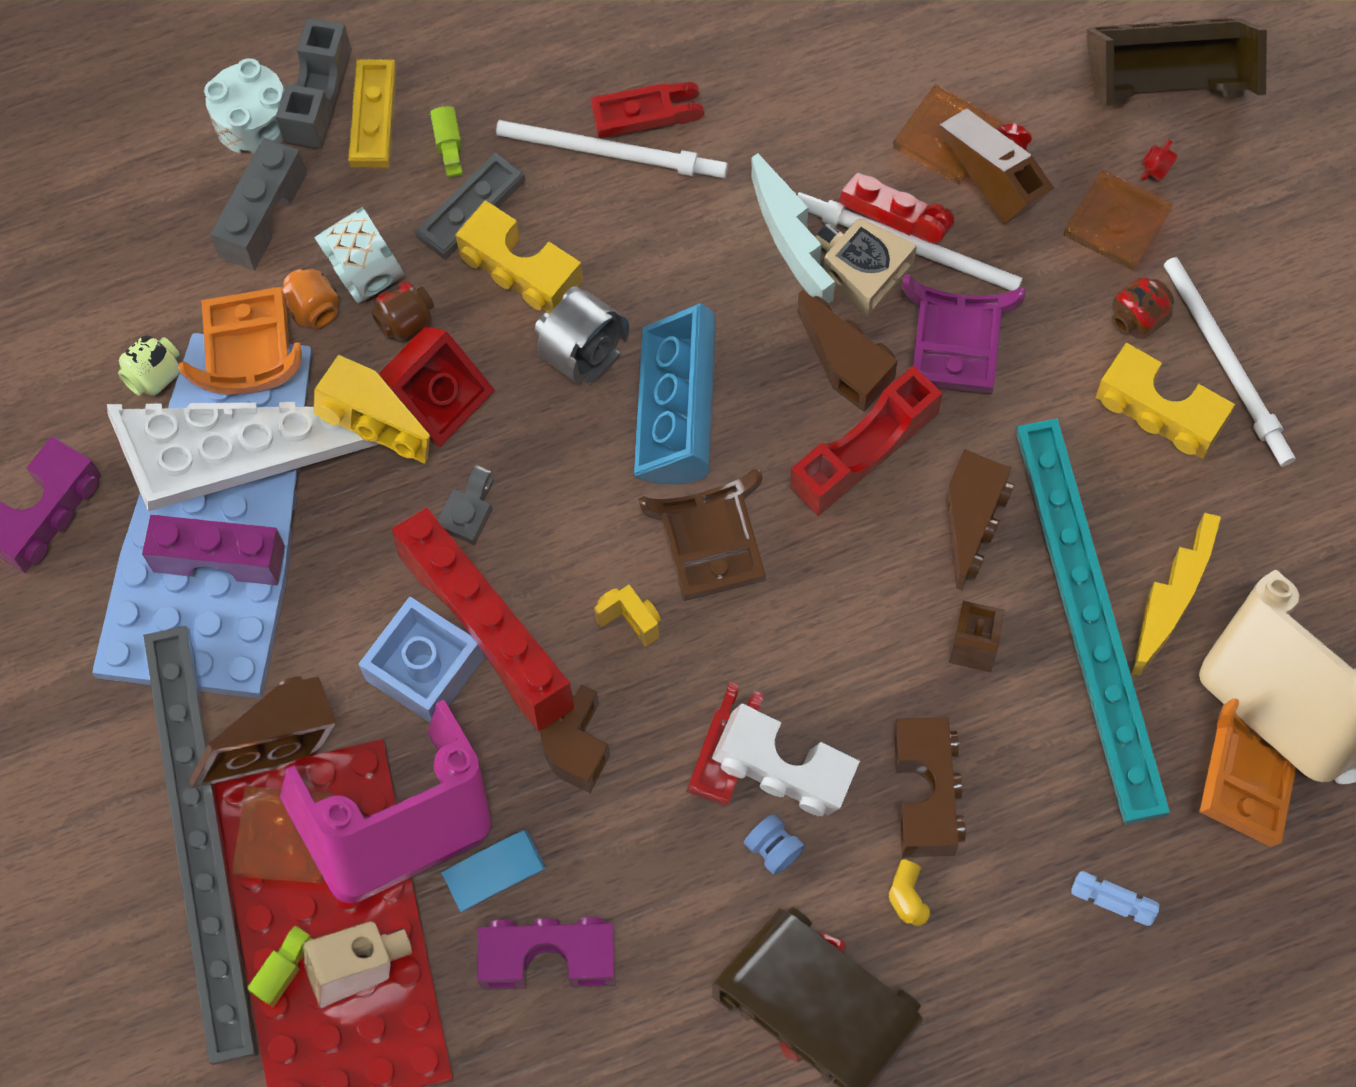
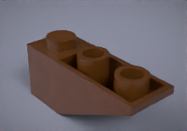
M969 109L963 110L937 126L1004 225L1030 210L1054 189V186L1030 153Z
M802 289L798 294V314L832 388L865 412L895 379L898 361L895 359L892 351L881 343L875 344L865 337L860 327L853 321L848 319L844 321L832 312L831 307L824 299L819 296L812 297Z
M964 449L950 481L946 497L956 588L959 590H963L968 577L976 579L984 560V556L978 554L983 541L991 543L1000 521L993 518L998 505L1006 508L1015 485L1008 482L1012 467Z

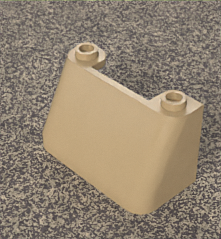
M1275 569L1263 577L1251 591L1204 659L1199 677L1205 688L1223 704L1233 698L1238 699L1239 705L1235 711L1236 714L1304 775L1319 782H1330L1356 764V669L1351 668L1289 616L1297 607L1300 595L1293 583Z

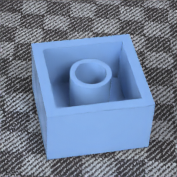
M409 597L358 665L365 681L430 723L436 703L445 700L449 707L484 660V655L471 635L412 597Z

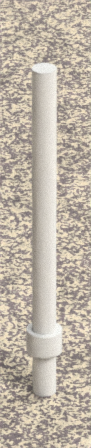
M502 120L498 121L496 128L497 136L677 169L678 174L694 177L695 173L726 178L728 163L700 158L698 153L684 150L681 151V154Z
M801 192L797 195L808 207V212L821 217L823 223H830L836 228L839 224L850 228L857 219H864L917 245V255L1010 291L1017 289L1021 285L1022 277L931 242L928 243V241L921 240L913 235L908 236L882 223L845 210V205L833 200H829L827 203Z
M1178 257L1169 259L1164 263V268L1255 421L1253 428L1262 442H1267L1281 467L1291 464L1296 458L1281 434L1283 431L1282 425L1275 414L1268 412Z

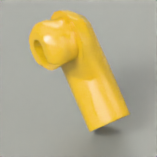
M901 860L889 891V901L903 922L911 923L914 926H922L930 917V909L927 904L922 903L921 898L914 889L921 866L909 860Z

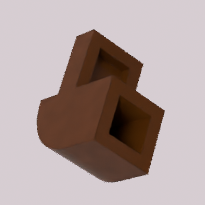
M581 684L576 695H572L574 709L562 716V721L556 720L542 729L541 740L546 760L552 771L567 783L591 793L610 757L608 743L585 733L599 702L597 691Z

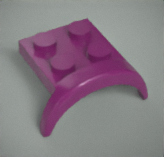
M904 275V292L911 301L919 306L913 365L937 388L992 394L995 382L1001 315L1013 311L1022 304L1025 299L1026 289L1018 287L1011 292L998 295H960L927 287L917 282L911 275Z

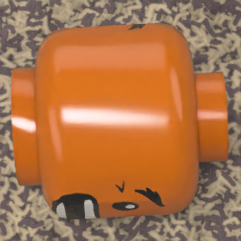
M297 269L287 275L282 289L286 298V310L300 327H313V329L323 328L332 322L338 314L340 295L325 275L318 269Z

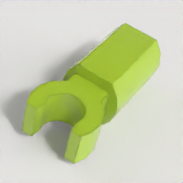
M450 106L435 108L430 111L437 151L443 155L447 178L461 176L463 174L458 151L462 149L455 109Z
M294 926L287 935L279 952L273 951L247 989L262 1001L274 1007L299 971L296 965L304 957V943L313 940L310 938L311 936L297 926Z

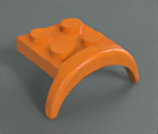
M282 287L201 300L206 371L197 369L186 362L179 363V372L188 381L212 393L240 395L278 387L296 374L302 358L301 343H294L293 349L290 352L286 298Z
M1233 698L1226 702L1220 710L1200 813L1269 847L1282 844L1296 767L1236 714L1235 711L1238 708L1239 700Z

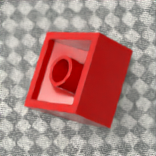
M426 326L378 373L428 432L430 441L438 447L495 391L447 331Z

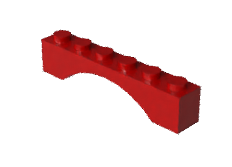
M427 507L391 529L398 557L418 582L433 592L464 625L492 664L516 705L538 732L574 709L571 685L568 679Z

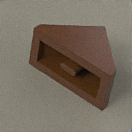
M963 600L949 663L991 672L999 647L1005 610Z

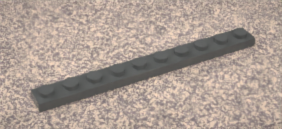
M186 626L144 634L209 1064L217 1065L258 1056L215 786L213 783L191 789L189 783L191 775L208 746L190 630Z

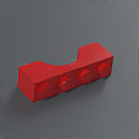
M913 365L883 390L871 411L850 432L835 442L829 444L822 442L791 468L790 488L820 516L939 414L943 393Z

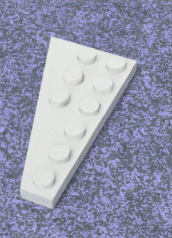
M256 402L190 403L186 408L162 409V404H146V409H122V404H107L109 419L148 511L379 445L375 441L364 440L357 433L339 425L325 422L314 414V407H296L295 402H279V407H256Z

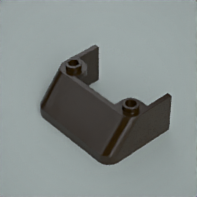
M1214 18L1087 28V47L1094 95L1103 105L1117 106L1127 104V98L1133 97L1135 93L1200 88H1211L1212 90L1220 91V97L1223 98L1244 96V90H1249L1257 95H1266L1267 30L1240 18Z

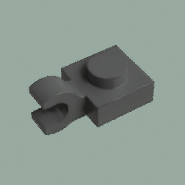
M476 465L469 477L465 493L453 489L438 518L439 523L450 536L474 546L493 510L491 504L484 502L494 482V479L490 477L491 471Z

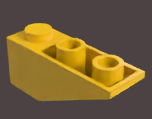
M338 355L314 389V414L329 424L339 425L357 433L364 440L375 441L395 450L402 457L413 458L425 464L428 460L430 435L376 371Z

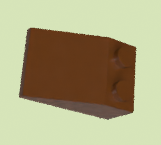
M296 676L282 681L208 744L189 779L191 789L277 769L294 762L295 759L316 755L336 724L319 676L304 680L302 677Z

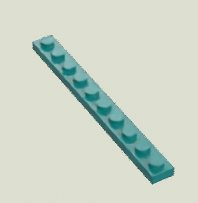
M1058 418L1017 426L1016 437L1124 826L1167 817L1170 813Z

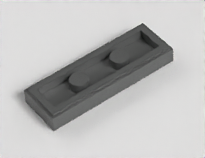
M495 152L415 230L416 238L446 260L458 249L455 234L480 205L486 200L499 208L525 182L524 173Z

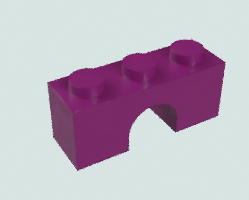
M53 436L49 438L26 467L37 485L44 488L40 501L33 507L24 510L11 508L0 501V558L23 573H26L32 565L42 560L46 554L47 545L57 532L63 531L69 525L73 512L83 499L89 498L94 493L98 480L101 477L91 459Z
M150 514L142 555L154 573L195 577L197 567H213L229 572L239 582L278 586L285 545L276 527Z
M544 918L534 920L533 926H516V922L512 920H494L489 922V927H478L477 981L482 990L526 989L528 966L535 957L543 953H555L567 961L568 979L571 988L616 986L615 931L613 923L605 924V919L581 918L578 920V924L560 925V920Z

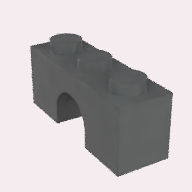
M307 18L297 48L300 63L298 81L296 85L286 83L276 114V120L284 142L322 148L350 57L351 46L345 24Z
M263 137L210 233L219 258L255 271L272 240L270 220L277 203L280 202L290 206L307 175L298 149Z

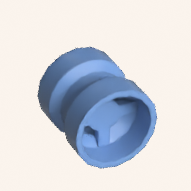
M773 813L759 823L744 840V845L752 853L760 854L763 857L765 867L773 876L780 874L789 867L806 848V845L797 836L789 835L785 830V823L776 813Z

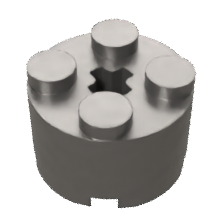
M573 286L565 293L563 300L554 308L551 314L545 313L538 319L534 328V332L539 335L537 351L543 360L576 384L582 385V380L590 384L601 378L616 362L620 352L615 348L620 338L624 341L627 340L629 323L626 317L589 291Z

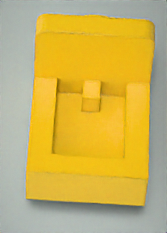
M630 584L621 590L615 588L606 592L598 600V605L594 607L595 618L600 627L605 626L622 615L645 647L659 639L658 622L661 621L660 615L648 599L644 602L641 601Z

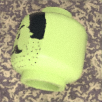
M144 335L120 356L119 365L121 369L117 373L125 385L136 395L141 396L144 393L155 396L179 375L180 372L176 358L180 354L176 347L165 337L158 341L154 337Z

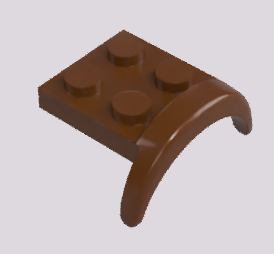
M752 469L749 473L731 483L698 494L669 499H653L645 496L639 498L641 510L646 516L662 520L684 601L766 580V574L744 501L746 497L760 486L762 482L760 469Z

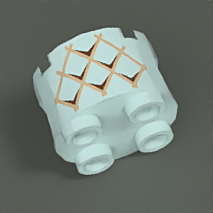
M243 59L238 64L223 69L204 88L206 107L220 141L230 150L241 153L240 150H250L251 154H255L263 137L279 143L283 141L276 120V114L284 92L283 85L273 71L266 66L260 65L255 59Z
M363 207L315 237L321 249L333 264L337 275L357 304L369 299L405 276L404 271Z

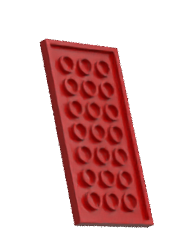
M380 739L295 759L294 762L277 769L214 783L249 985L273 951L279 952L287 935L294 926H297L315 940L358 925L374 922L380 936L403 928L412 950L411 954L390 961L389 978L384 982L322 1008L318 1005L306 973L304 957L296 965L299 971L274 1007L250 992L266 1086L434 1087L454 1082L413 878L404 880L360 902L346 903L337 899L330 891L280 799L286 769L295 766L315 803L331 796H343L352 800L357 805L364 819L396 805L397 800L384 740ZM359 956V958H362V959H363V958H368V957H366V956Z

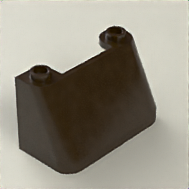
M793 907L788 912L784 909H778L712 984L713 998L729 1011L733 1008L738 1009L741 1005V1016L747 1021L752 1019L821 1073V1078L825 1082L829 1083L834 1077L833 1084L836 1087H874L921 1025L923 1018L918 1012L921 1005L903 990H899L897 993L893 992L810 928L812 922L802 912Z

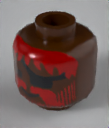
M1139 278L1118 293L1113 299L1114 315L1112 320L1121 333L1125 335L1130 333L1137 338H1147L1171 319L1173 314L1172 305L1174 304L1173 295L1161 281Z
M403 281L378 295L375 299L376 309L371 311L377 326L387 339L393 337L403 342L419 333L425 326L428 327L431 324L432 319L429 310L435 306L423 286L416 289L409 282Z

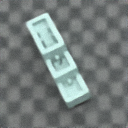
M757 153L752 157L751 178L761 213L773 240L794 276L807 293L812 297L819 296L829 304L834 298L835 281L819 265L822 244L807 229L808 207Z

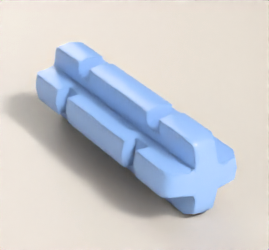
M1080 871L1077 874L1071 891L1074 896L1088 901V898L1094 899V904L1124 917H1128L1129 914L1135 916L1134 921L1143 925L1151 926L1154 923L1159 911L1158 902L1144 896L1142 899L1136 897L1137 893L1104 879L1100 883L1096 881V876L1087 872Z

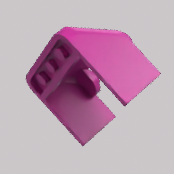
M445 700L436 703L427 731L438 751L434 759L433 768L441 784L364 819L357 805L352 800L343 796H331L315 803L295 766L286 769L280 799L330 891L337 899L346 903L360 902L475 848L486 840L491 829L492 819L478 757Z

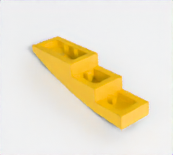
M1204 513L1197 527L1193 550L1179 547L1172 562L1168 585L1154 582L1147 598L1131 674L1140 676L1166 644L1186 611L1211 556L1221 516Z

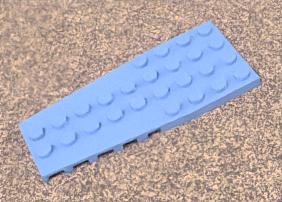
M194 333L191 335L183 362L206 371L204 334ZM289 344L290 352L292 351L294 344ZM301 345L302 358L296 374L278 387L256 393L240 395L212 393L194 385L179 373L168 408H186L190 403L256 402V407H279V402H295L296 407H305L306 397H309L310 390L309 371L311 360H313L312 350L309 346ZM300 468L152 511L147 510L140 493L118 560L92 671L96 678L151 685L143 635L186 626L190 630L199 691L258 699L263 698L288 576L293 533L291 522L293 511L296 508L297 492L295 489L297 472H300ZM150 514L276 527L285 545L278 586L239 582L229 572L213 567H197L195 577L154 573L142 555Z

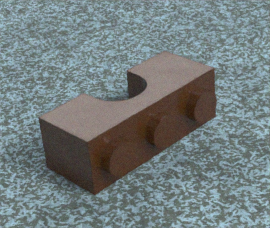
M949 717L896 719L894 727L896 773H916L923 776L930 783L933 792L923 802L903 803L901 806L899 819L902 858L955 856L959 845L958 842H965L964 815L956 816L955 799H962V779L960 773H953L952 757L959 756L958 732L950 731Z

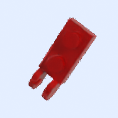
M691 81L671 85L663 83L592 97L590 102L598 139L673 125L675 122L686 124L702 119L705 112L700 102L674 106L671 103L678 104L697 98L700 93L697 83L695 84V82Z
M858 172L844 187L838 201L845 205V207L908 236L913 235L933 244L941 242L946 235L945 231L950 230L955 222L954 214H952L951 210L944 208L943 205L938 203L928 205L917 200L909 193L897 191L880 183L874 177L864 176Z
M729 682L720 709H716L686 790L690 794L725 807L729 804L738 777L723 771L720 767L721 763L711 758L731 715L729 713L731 705L735 703L739 692V685L733 682ZM755 691L750 696L747 706L759 711L764 694Z

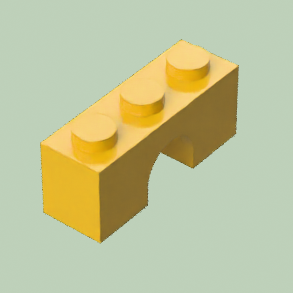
M486 200L455 234L459 256L467 265L474 269L480 267L490 273L492 279L499 286L507 290L510 288L514 289L522 295L527 304L540 311L543 308L551 314L554 308L563 300L565 293L573 286L579 287L583 282L581 262L550 242L538 254L531 257L523 258L512 254L511 250L520 241L517 220Z
M1126 343L1101 379L1095 398L1101 400L1102 404L1110 411L1123 413L1134 419L1145 431L1151 434H1160L1172 441L1181 452L1188 455L1195 454L1204 459L1228 422L1235 404L1200 384L1197 385L1194 392L1185 400L1174 402L1162 398L1154 388V382L1157 379L1162 362Z

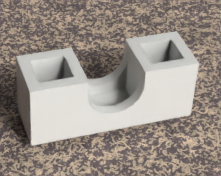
M741 704L731 713L711 758L721 763L720 767L723 771L738 778L748 776L760 782V788L765 792L777 797L787 795L799 801L801 809L816 816L830 815L840 809L860 762L859 760L820 742L809 750L803 765H790L779 757L775 749V737L781 722L745 704Z

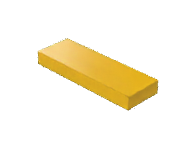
M356 59L349 149L350 167L390 168L397 69L395 60Z

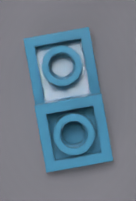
M523 830L441 873L460 912H464L498 893L528 880L546 870V867L528 830Z

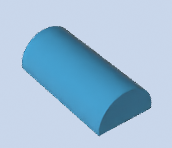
M697 304L642 328L634 477L659 484H685L698 481L709 473L716 316L711 309L702 304Z

